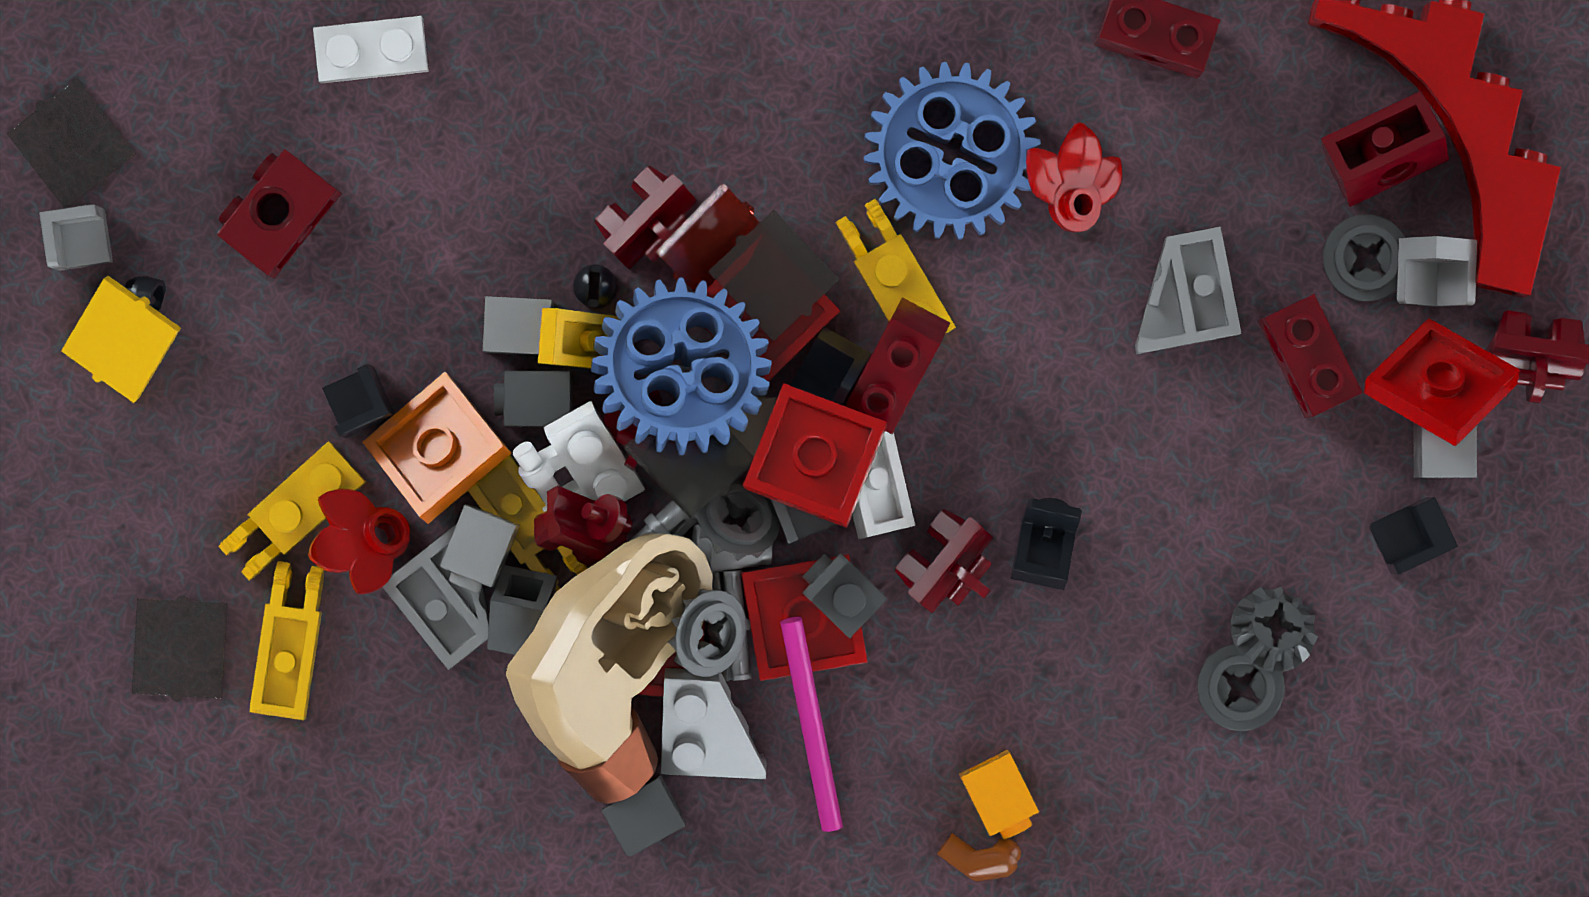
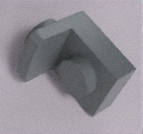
M841 553L833 561L824 554L802 576L809 583L802 593L849 638L888 599Z

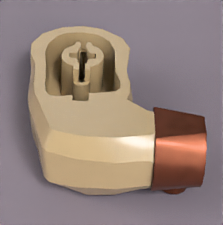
M644 534L624 543L605 558L575 576L554 594L544 609L535 629L508 664L506 676L514 700L535 736L557 757L558 764L597 802L609 804L631 797L655 773L658 763L657 753L636 710L631 707V701L635 695L640 693L654 679L666 660L676 651L668 643L676 633V626L671 619L681 617L684 611L683 600L696 598L700 589L712 590L713 574L706 555L689 538L671 534Z

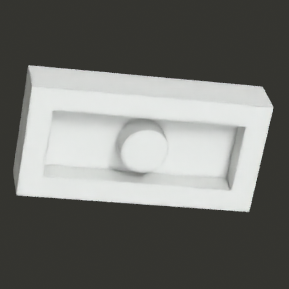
M422 16L313 28L318 79L321 84L429 72Z
M885 431L854 509L853 519L858 539L915 526L894 432L890 434Z

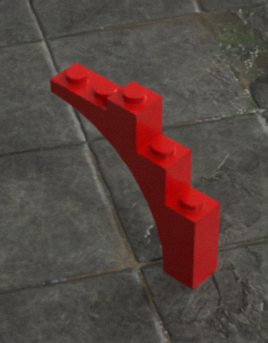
M1315 0L1311 7L1308 20L1309 25L1349 38L1386 60L1412 83L1418 91H1422L1428 104L1442 121L1460 157L1471 197L1474 240H1477L1476 287L1519 298L1530 296L1561 167L1546 164L1548 155L1533 150L1517 148L1515 149L1514 156L1508 154L1523 90L1508 87L1509 78L1493 73L1478 72L1476 79L1470 78L1485 13L1471 10L1472 3L1468 0H1439V2L1430 1L1422 9L1420 20L1412 19L1413 10L1397 5L1382 4L1379 11L1359 6L1361 0Z

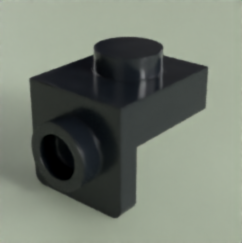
M1056 498L1028 499L1019 529L1011 579L1064 590L1068 581L1074 540L1082 510L1071 507L1066 502Z

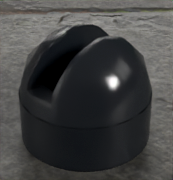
M597 264L588 265L577 273L573 289L576 298L586 307L597 309V307L607 306L612 302V298H615L617 281L608 268ZM591 272L600 273L599 300L589 299Z
M137 276L126 282V289L139 298L147 297L150 300L149 305L160 312L166 292L163 280L149 276ZM152 296L156 299L153 304H151Z

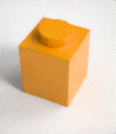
M1008 750L959 773L989 836L1000 832L1002 838L1007 839L1033 825L1029 817L1039 813V810Z

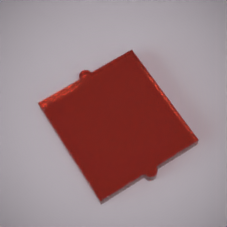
M722 183L655 252L674 271L673 279L678 281V278H684L685 283L695 292L702 280L706 281L708 288L763 233L767 236L770 233L753 215L754 207L747 201L741 202Z

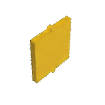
M107 276L102 280L61 352L91 372L95 382H105L135 403L146 388L181 327L150 306V300L147 297L139 298L110 276Z

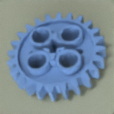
M947 62L941 63L939 78L932 79L924 66L920 67V84L914 86L906 78H900L899 86L903 95L898 98L893 94L885 92L882 96L883 101L890 109L889 113L873 111L870 118L881 126L882 129L881 132L865 133L864 140L878 146V151L865 155L863 158L864 163L879 165L880 171L868 179L869 185H886L887 190L881 195L878 202L880 205L896 200L900 204L894 216L895 221L904 218L908 213L914 215L913 232L915 233L927 221L933 223L934 239L939 240L945 226H952L956 239L962 240L965 224L970 223L979 235H983L985 233V217L989 216L994 222L1002 225L1005 222L1004 214L1000 208L1003 204L1015 210L1022 206L1018 197L1013 193L1015 189L1031 191L1028 179L1022 176L1023 171H1026V151L1029 148L1039 147L1041 141L1040 139L1025 137L1024 131L1035 124V117L1019 119L1016 113L1022 108L1026 100L1022 97L1008 102L1004 98L1010 86L1008 81L1000 84L995 90L990 87L991 70L986 69L977 81L971 79L969 63H964L959 77L951 76ZM940 101L950 106L954 116L951 125L944 129L930 127L923 117V110L926 105L931 102ZM983 124L994 125L1002 133V146L993 152L982 151L973 141V131L975 128ZM910 128H914L942 144H948L952 137L962 141L960 145L962 153L994 165L997 171L995 174H988L961 158H956L952 165L946 164L942 161L944 152L941 149L910 138L907 135V131ZM916 150L927 155L931 163V170L928 175L920 179H913L903 173L900 160L909 151ZM961 173L973 175L980 184L979 196L969 202L959 201L955 198L950 190V182L954 176Z
M678 278L675 292H668L662 281L657 280L654 296L650 298L639 287L636 288L633 296L635 307L619 300L615 310L619 320L605 317L602 330L607 336L595 338L593 350L603 356L592 359L591 372L604 376L595 380L594 392L596 394H610L603 403L602 410L604 414L620 410L621 414L616 428L621 431L634 424L637 427L635 443L637 444L644 441L649 434L656 436V452L661 453L667 441L672 440L676 443L679 455H684L688 441L695 440L701 452L705 453L708 450L711 435H714L723 445L728 444L730 438L728 425L744 432L748 420L743 412L758 415L762 403L755 396L766 395L769 387V382L759 377L769 374L772 365L771 360L759 357L767 351L768 339H752L758 331L759 320L752 319L742 322L741 318L746 304L740 302L729 309L725 306L727 290L722 289L714 298L706 296L707 284L703 280L697 286L695 293L687 292L684 278ZM693 327H703L708 329L714 338L708 342L700 343L691 339L686 331ZM641 339H649L656 342L661 351L655 355H644L639 353L633 344ZM724 352L727 353L729 357L727 359H724L721 357L714 356L717 353ZM673 360H681L684 367H691L690 372L682 373L679 365H672ZM636 373L649 375L646 379L642 380L634 378ZM708 377H718L727 383L729 389L723 393H712L704 388L702 380ZM663 389L674 395L676 402L670 406H659L654 404L648 395L652 391Z

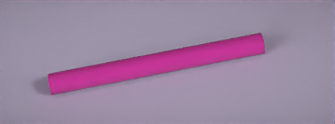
M791 617L780 621L821 829L824 832L841 829L843 823L803 621L801 617Z

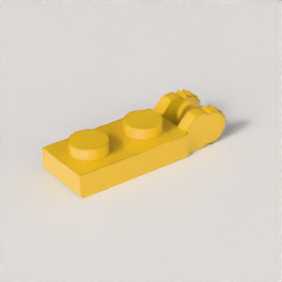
M876 199L865 204L866 214L872 225L878 228L886 243L869 253L863 245L860 233L852 221H849L844 216L835 222L857 259L854 261L855 266L888 322L903 297L950 322L946 333L956 328L901 234H896Z
M328 441L247 514L250 518L239 525L218 547L227 556L231 552H236L247 542V538L258 528L264 532L273 543L261 553L254 555L245 564V568L241 572L250 581L281 553L286 555L326 519L318 503L319 496L328 491L338 489L357 491L367 481L340 451Z
M510 454L472 486L468 492L482 510L520 525L511 547V551L520 564L526 563L531 571L554 575L536 555L544 548L537 546L534 538V518L544 512L542 508L546 505L535 488L527 487L518 473L519 465ZM563 546L557 548L563 556L562 560L571 572L579 575L588 569L585 564L577 561L571 549ZM558 580L556 585V592L561 589L558 585Z
M277 562L270 604H265L249 712L298 720L306 719L322 611L318 610L325 574L323 569L312 566L307 574L304 608L285 606L292 580L291 564L289 562Z

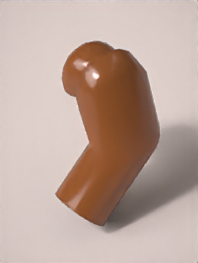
M951 833L936 854L968 878L978 882L1004 878L1014 873L1018 867L1017 862L1021 858V849L1015 841L1008 838H1000L993 847L976 850L954 833Z

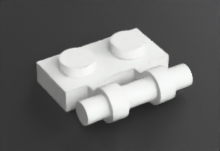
M592 401L543 427L547 439L551 443L550 446L537 452L531 442H523L513 450V456L520 465L518 473L527 487L536 489L546 505L542 508L544 512L547 511V491L559 486L553 475L564 466H566L574 480L562 487L595 501L602 495L611 494L623 499L625 502L645 490L636 470L632 471L624 466L627 456L619 443L614 440L615 437Z

